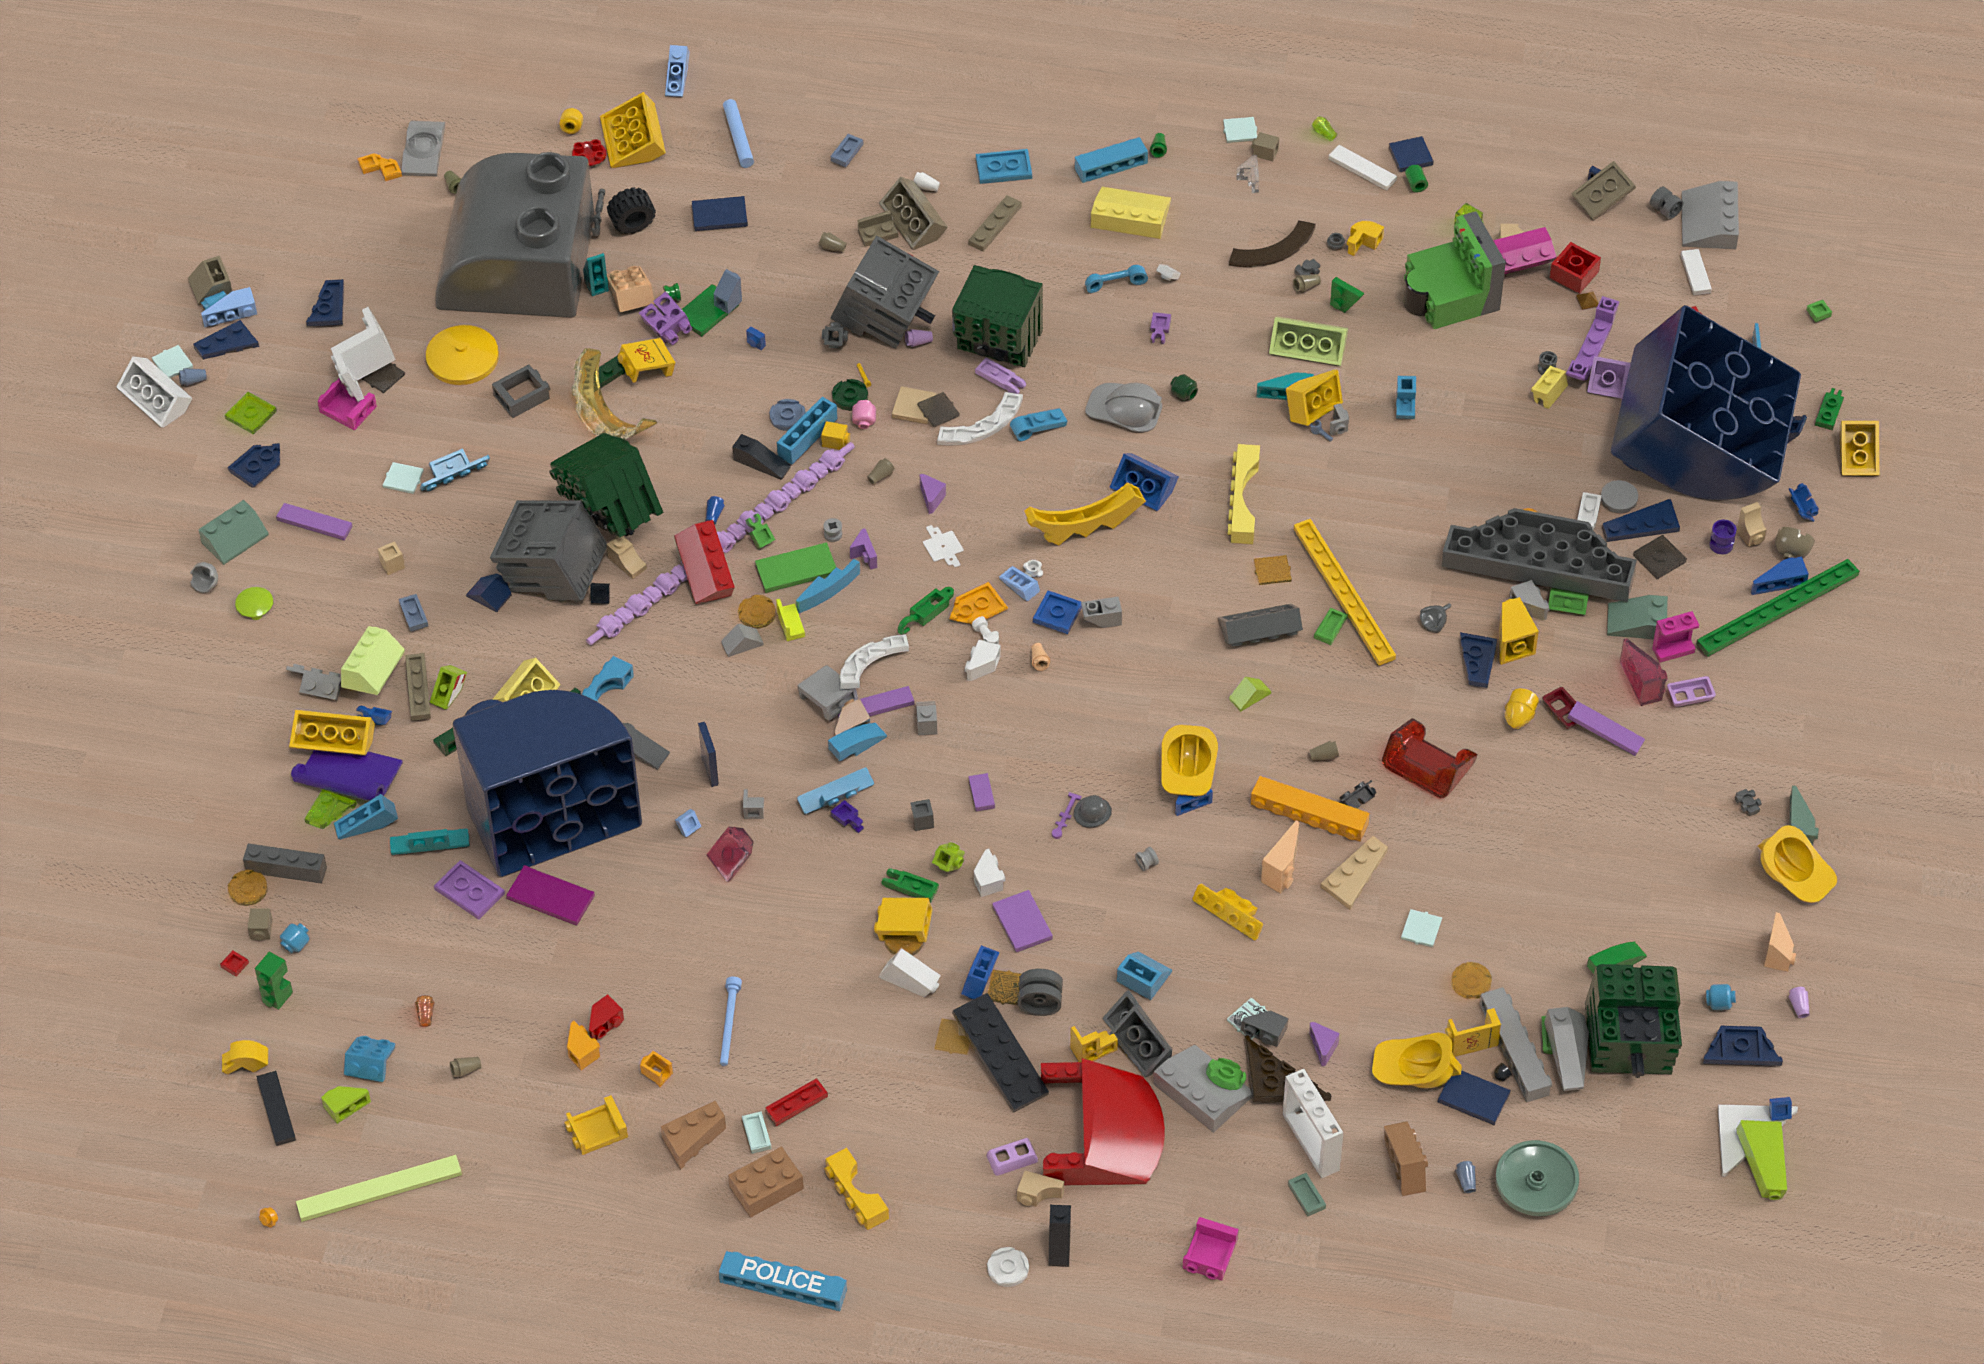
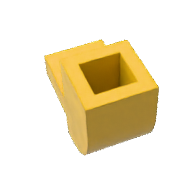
M1360 221L1353 224L1350 229V237L1347 240L1348 254L1354 256L1362 245L1375 250L1383 240L1384 226L1372 221Z
M241 1040L230 1044V1050L222 1054V1072L227 1075L241 1067L254 1073L268 1065V1047L255 1041Z

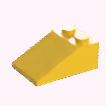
M1336 369L1299 380L1286 388L1290 420L1308 426L1333 410L1334 405L1343 403L1339 372Z
M1841 421L1839 435L1842 476H1879V421Z

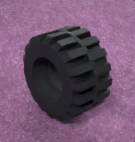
M631 187L630 189H624V191L614 195L612 200L608 202L607 213L615 229L620 233L633 234L637 231H642L655 218L656 210L648 193L641 188Z

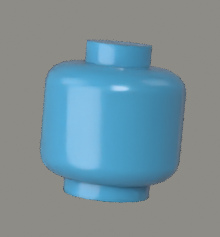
M301 923L298 925L289 924L280 935V944L290 953L300 952L310 940L307 934L309 930Z
M1729 984L1711 985L1710 990H1706L1707 1006H1710L1712 1010L1731 1009L1732 1003H1736V991H1732Z

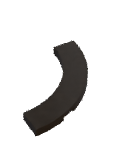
M1298 220L1293 231L1274 245L1249 250L1233 248L1229 265L1252 267V265L1263 264V266L1285 260L1297 253L1309 241L1316 224Z

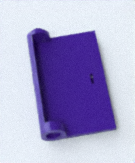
M313 750L305 765L298 763L292 768L291 777H293V781L296 783L370 801L380 794L385 795L403 761L369 751L364 756Z

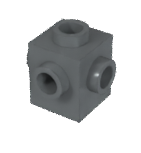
M830 322V325H826L825 329H822L824 345H829V348H840V346H843L845 341H848V331L845 330L846 326H841L840 322ZM834 331H837L839 333L838 338H835L833 336Z

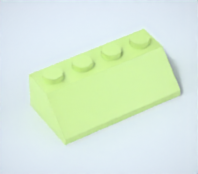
M1277 316L1274 319L1269 354L1341 366L1348 328Z
M368 626L341 668V687L378 695L403 656L405 649L387 630Z

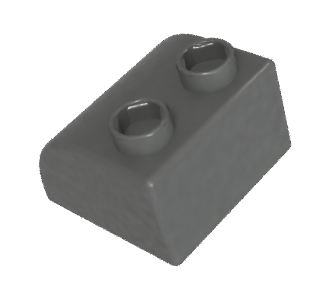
M543 152L540 154L501 153L484 158L470 167L461 178L455 195L436 287V308L440 310L569 318L576 316L584 276L583 268L587 259L593 217L595 216L588 159L583 156H567L554 152Z

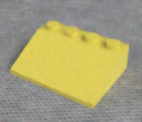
M1101 187L1091 211V228L1161 239L1171 197Z

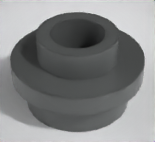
M1335 232L1328 237L1327 244L1332 249H1340L1345 245V239L1342 234Z

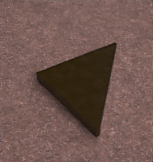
M1245 1035L1244 1042L1253 1102H1284L1285 1078L1295 1073L1296 1069L1284 1060H1279L1270 1050L1261 1044L1258 1045L1251 1040L1250 1036ZM1313 1082L1324 1101H1331V1094L1329 1092L1326 1093L1318 1087V1084Z

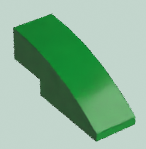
M1635 941L1609 947L1588 957L1587 967L1594 974L1597 965H1634L1647 958V955Z

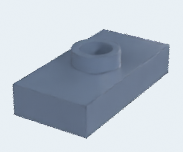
M847 134L830 156L831 161L847 167L863 146V139Z
M417 594L398 599L410 632L428 627V621Z

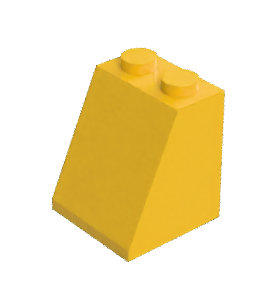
M1520 597L1502 602L1499 624L1500 665L1536 654L1539 631Z

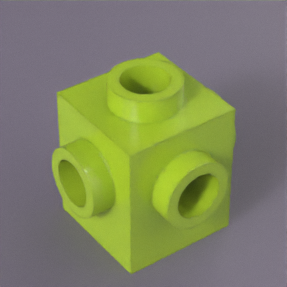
M952 842L939 845L935 851L932 863L939 866V869L945 872L958 870L964 862L963 856L965 852L959 849V845Z

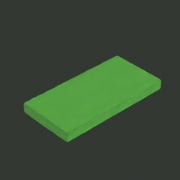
M827 542L755 560V566L765 593L811 582L818 576L826 578L836 568Z

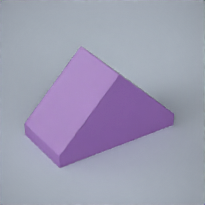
M919 474L920 488L928 512L932 514L946 496V484L925 474Z
M1310 1022L1309 1035L1321 1066H1326L1338 1046L1339 1033L1316 1022Z

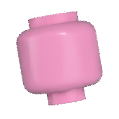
M868 400L858 401L852 408L853 423L861 429L869 428L876 421V407Z

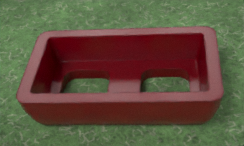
M1559 687L1542 697L1544 704L1566 729L1577 725L1574 721L1567 723L1563 718L1571 712L1576 704V701L1564 687ZM1560 700L1565 707L1556 710L1551 704Z

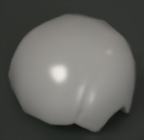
M206 562L197 563L190 572L192 574L191 585L196 591L201 593L209 592L218 582V573L212 564Z

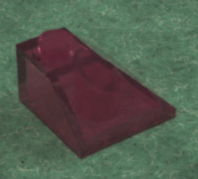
M728 826L706 855L724 879L730 882L752 854L754 841L744 828Z

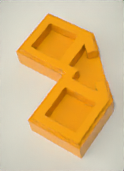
M375 153L357 158L363 174L381 170L385 181L402 177L400 167L394 159H385Z

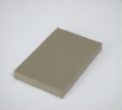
M1613 161L1571 194L1587 214L1595 220L1636 189V186Z

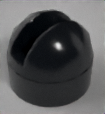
M1500 1063L1494 1070V1076L1499 1081H1504L1512 1075L1511 1071L1503 1063Z

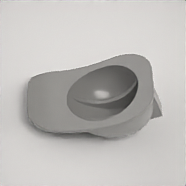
M1104 383L1092 391L1085 412L1093 419L1111 422L1135 432H1148L1157 424L1162 410V397L1158 396L1152 387L1143 383Z

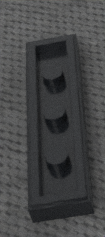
M272 1071L256 1076L276 1146L296 1141L277 1072Z

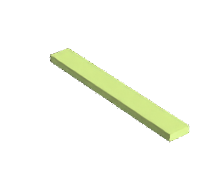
M453 1155L298 1200L296 1204L301 1222L458 1177L462 1175L457 1156Z

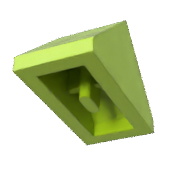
M1244 677L1230 695L1229 700L1241 712L1270 695L1271 690L1260 679Z

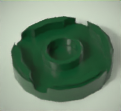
M847 379V381L838 382L833 387L832 399L838 408L852 411L853 406L858 401L868 400V390L863 382L856 379Z

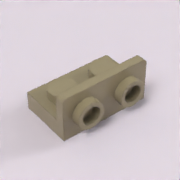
M891 211L857 220L858 234L865 247L872 244L876 235L885 241L898 238V231L892 221Z

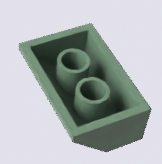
M242 500L198 529L201 543L223 565L269 535L256 511L245 500Z

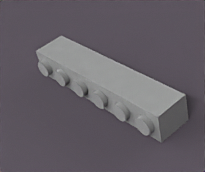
M1504 987L1482 993L1479 1005L1485 1017L1488 1009L1495 1008L1501 1023L1498 1044L1526 1103L1549 1096L1550 1087H1552L1551 1078L1544 1072V1064L1536 1055L1534 1043H1530L1528 1039V1031L1520 1022L1519 1012L1514 1010L1512 1006L1513 1002L1510 994H1506Z

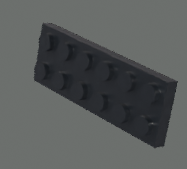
M988 992L952 1011L953 1016L1013 1113L1049 1094L1047 1087Z

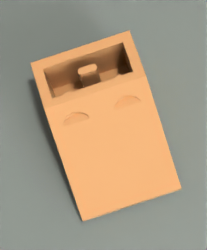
M630 266L627 270H614L607 274L609 287L620 312L648 306L651 303L654 304L651 283L640 266Z

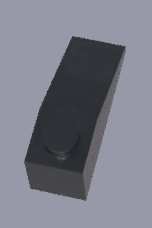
M741 434L732 446L733 461L782 480L791 468L790 464L758 440Z

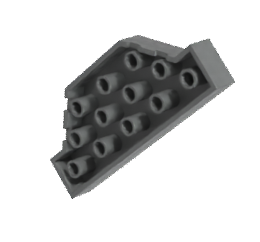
M1513 508L1508 511V514L1485 521V524L1478 527L1476 525L1470 528L1451 525L1443 549L1442 567L1520 582L1532 580L1536 585L1628 602L1635 577L1637 559L1621 557L1614 551L1612 552L1607 547L1606 541L1593 531V527L1589 522Z

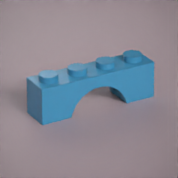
M613 656L604 664L601 672L594 676L592 683L583 690L582 695L598 702L603 693L613 689H624L634 677L633 665Z

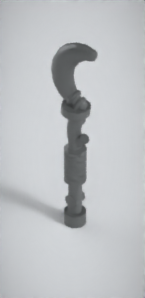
M599 189L596 215L593 217L595 228L591 230L592 234L596 237L600 234V223L602 220L600 215L603 210L605 189Z

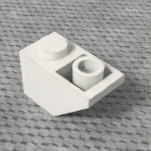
M978 640L976 647H972L971 660L967 661L965 665L967 680L973 681L995 671L1001 657L1000 645Z
M989 849L984 851L974 870V883L981 897L1002 891L1003 882H1005L1003 871H999L997 867V858L995 855L992 856Z

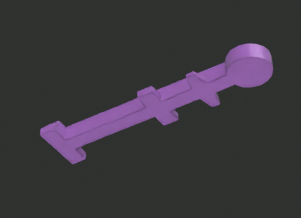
M1069 792L1068 796L1071 800L1065 813L1060 812L1059 814L1062 817L1061 821L1055 822L1058 827L1052 831L1053 838L1059 839L1062 837L1061 830L1063 827H1067L1065 822L1072 817L1069 813L1075 801L1081 800L1082 796Z

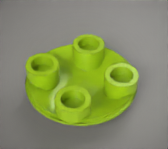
M250 587L243 590L235 601L236 610L241 615L251 617L253 620L261 619L262 615L266 614L274 604L272 594L262 587Z

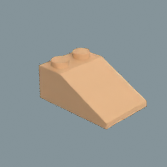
M1297 820L1262 860L1261 882L1280 894L1285 888L1288 889L1293 882L1292 876L1299 834V822Z

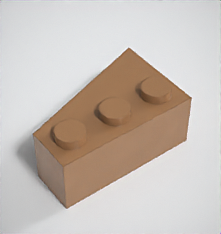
M715 1100L661 1126L662 1140L680 1170L688 1160L699 1154V1150L706 1144L709 1145L726 1129L725 1115Z
M1408 1121L1384 1126V1142L1391 1163L1395 1164L1398 1171L1395 1173L1396 1179H1401L1402 1196L1426 1192L1425 1167H1428V1160L1426 1155H1422V1146L1420 1142L1416 1141L1414 1128H1410Z

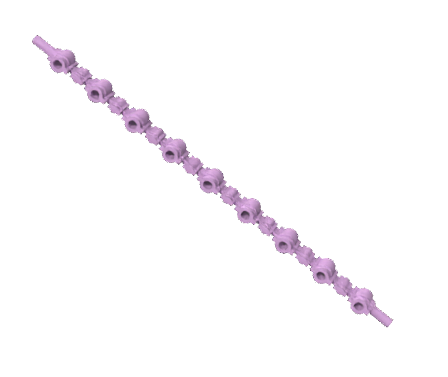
M850 442L839 451H834L833 449L826 450L819 459L820 463L815 462L809 467L810 471L807 469L798 471L794 478L791 479L792 483H786L781 488L782 491L779 489L777 491L773 490L764 500L766 504L763 502L758 504L754 508L755 512L752 510L743 512L739 519L736 520L738 525L736 523L731 524L726 529L727 533L724 530L717 532L723 552H729L733 545L736 544V540H740L746 535L745 531L748 533L753 531L746 524V519L751 518L752 522L755 523L753 515L758 513L761 516L762 524L764 523L762 518L765 520L769 519L774 514L773 510L775 512L784 511L791 502L790 498H797L801 494L800 490L805 492L814 488L818 482L817 477L819 479L824 478L828 474V470L831 472L839 470L845 462L843 456L855 448L854 444ZM677 565L671 570L672 574L668 572L660 574L656 581L653 582L655 587H647L643 591V595L640 593L632 595L627 603H625L626 608L621 607L614 612L615 617L611 614L602 617L596 625L599 630L587 638L586 642L592 645L603 636L608 638L617 636L624 627L622 623L625 625L630 623L634 619L633 615L637 617L645 615L649 608L652 607L651 602H658L662 598V594L665 596L673 594L678 586H680L679 581L684 582L687 580L684 567Z

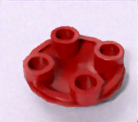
M598 139L576 142L572 150V156L586 157L589 166L601 163L607 156L605 147L601 145V141Z

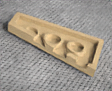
M1372 836L1321 882V888L1351 910L1356 898L1360 896L1363 887L1368 883L1372 873L1377 869L1387 853L1388 847Z

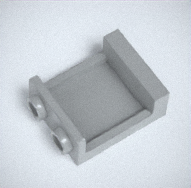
M828 665L797 685L800 698L803 700L809 698L822 708L824 717L827 720H831L841 713L842 707L847 701L851 699L858 700L856 688L840 689V674Z

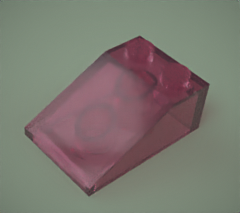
M1623 639L1620 664L1640 706L1662 701L1663 694L1666 691L1665 683L1668 680L1666 671L1662 670L1660 664L1629 639Z

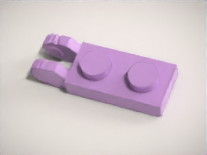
M985 358L975 369L977 375L1006 389L1008 393L1019 394V388L1023 389L1026 386V382L1015 375L1014 372L988 358Z

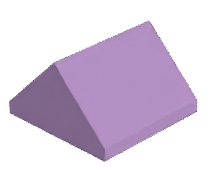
M1594 356L1587 392L1622 399L1630 362Z

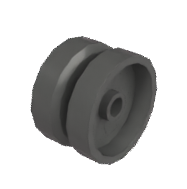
M1036 968L1023 972L1019 977V1008L1027 1014L1035 1016H1047L1058 1012L1062 1004V977L1048 969Z

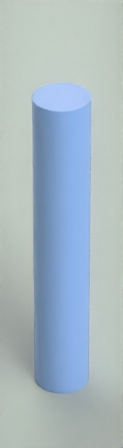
M729 99L723 103L724 112L740 165L748 168L754 164V159L735 100Z

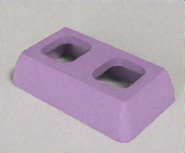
M1708 676L1669 683L1667 685L1675 707L1710 701L1716 695ZM1703 689L1706 696L1696 698L1693 691ZM1682 692L1686 694L1687 700L1677 701L1675 694Z
M1028 1138L991 1149L986 1155L996 1176L1038 1162L1037 1155ZM1025 1144L1029 1153L1019 1156L1015 1147ZM1007 1151L1010 1159L999 1162L996 1153Z

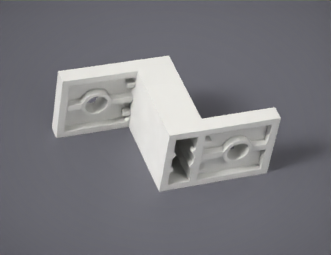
M369 307L362 310L365 316L362 320L366 325V329L331 348L333 353L331 359L339 373L338 376L342 383H345L347 386L346 389L350 396H355L358 402L365 398L357 380L396 360L383 330Z

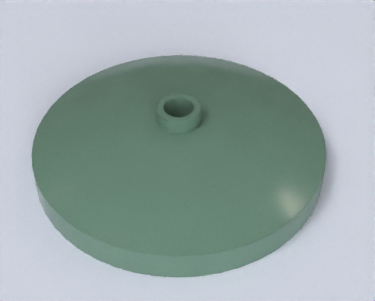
M1530 1140L1512 1146L1502 1155L1496 1169V1186L1503 1200L1513 1209L1531 1216H1548L1562 1211L1573 1201L1579 1186V1172L1573 1158L1561 1147L1546 1141Z

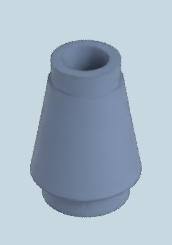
M190 368L179 370L180 384L188 386L207 380L206 370Z
M1471 1161L1458 1163L1455 1172L1464 1193L1475 1192V1166Z

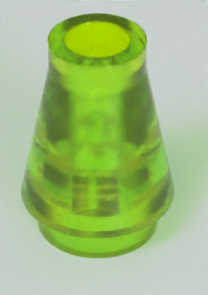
M1319 116L1312 123L1313 130L1329 141H1333L1337 137V133L1327 118Z

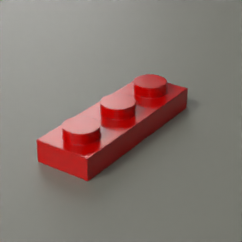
M816 1078L765 1107V1112L773 1123L778 1126L827 1098L828 1092Z

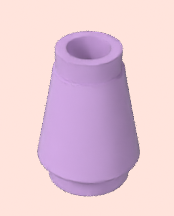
M910 329L905 332L907 346L914 347L933 341L931 331Z
M1804 987L1791 989L1788 998L1798 1018L1808 1017L1810 1015L1808 991H1805Z

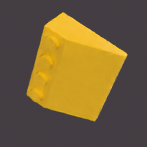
M644 92L600 116L609 162L612 168L650 162L666 153L655 103Z

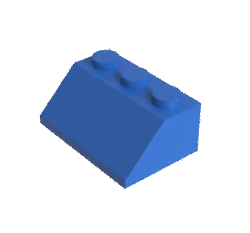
M1124 453L1110 488L1117 491L1126 483H1130L1140 489L1146 501L1144 505L1158 511L1172 494L1179 476L1133 453Z

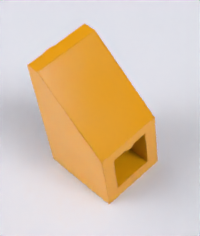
M572 1021L567 1044L568 1056L580 1070H583L600 1058V1045L595 1038L591 1039L588 1036L584 1026H579L575 1021Z

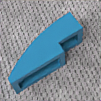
M876 723L864 724L848 729L829 739L828 749L839 761H842L851 754L855 756L861 754L887 738V735Z

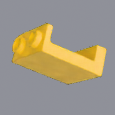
M882 898V903L878 906V922H875L874 931L878 935L879 940L884 941L885 935H916L918 942H926L933 911L929 898Z
M612 1095L604 1098V1105L573 1117L570 1112L566 1113L567 1121L564 1122L568 1133L572 1132L575 1149L579 1148L582 1155L628 1138L626 1124Z

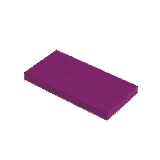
M525 865L506 894V899L576 926L595 897L594 891Z

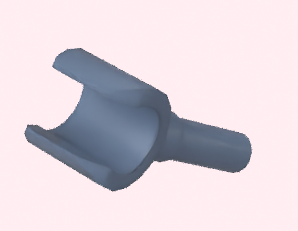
M1320 420L1315 421L1316 426L1310 424L1313 434H1320L1330 442L1333 440L1322 429Z

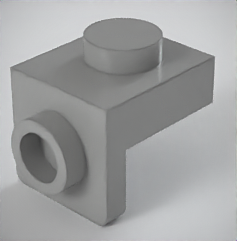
M1341 403L1336 404L1333 409L1334 421L1330 422L1331 436L1348 431V412L1343 409Z

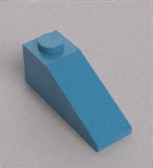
M380 794L334 822L337 837L341 840L384 828L397 820L398 815L395 804Z

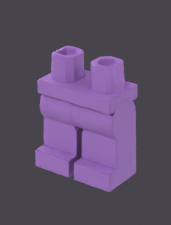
M664 292L653 301L655 306L651 303L639 312L643 322L647 326L649 325L665 343L669 342L671 345H674L679 340L677 336L679 331L687 334L692 330L688 317L667 292ZM667 299V301L660 305L662 300ZM653 310V312L646 317V314L649 311Z

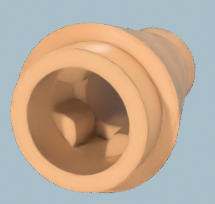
M1034 643L1031 646L1032 666L1036 670L1043 671L1049 667L1050 658L1041 643Z

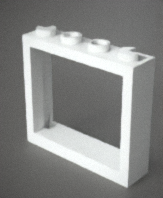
M1304 1069L1286 1076L1283 1116L1321 1179L1340 1171L1343 1141L1342 1129ZM1336 1128L1338 1132L1332 1134L1331 1129Z

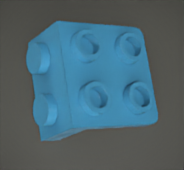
M368 1036L357 1037L345 1053L344 1075L383 1082L386 1075V1061L394 1051L395 1043L386 1039H371Z

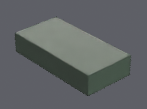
M1307 1173L1288 1180V1186L1307 1217L1326 1209V1203Z

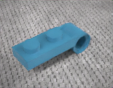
M1058 408L1016 417L1010 422V427L1019 441H1025L1031 437L1033 432L1064 427L1068 421L1062 410Z

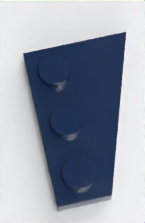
M239 320L193 343V346L204 360L225 355L226 352L232 350L239 352L243 351V348L250 346L256 348L259 347V343L243 322Z
M1460 632L1459 637L1468 684L1488 688L1498 639Z

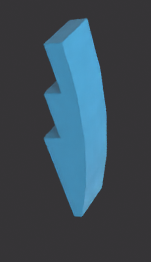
M853 559L843 570L836 567L826 579L818 576L796 600L798 613L800 614L818 606L848 586L860 574V562Z

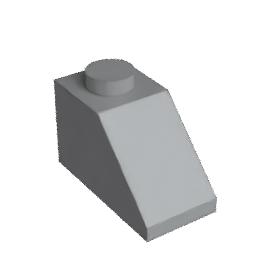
M935 701L916 702L918 735L937 734Z

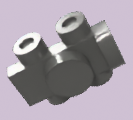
M1306 259L1302 266L1298 264L1295 267L1294 273L1296 275L1319 274L1320 270L1318 268L1321 265L1315 259L1310 261Z
M1744 789L1736 792L1735 801L1742 803L1741 810L1743 812L1747 811L1750 816L1760 812L1759 806L1762 803L1759 798L1753 799L1756 796L1753 789L1749 791Z

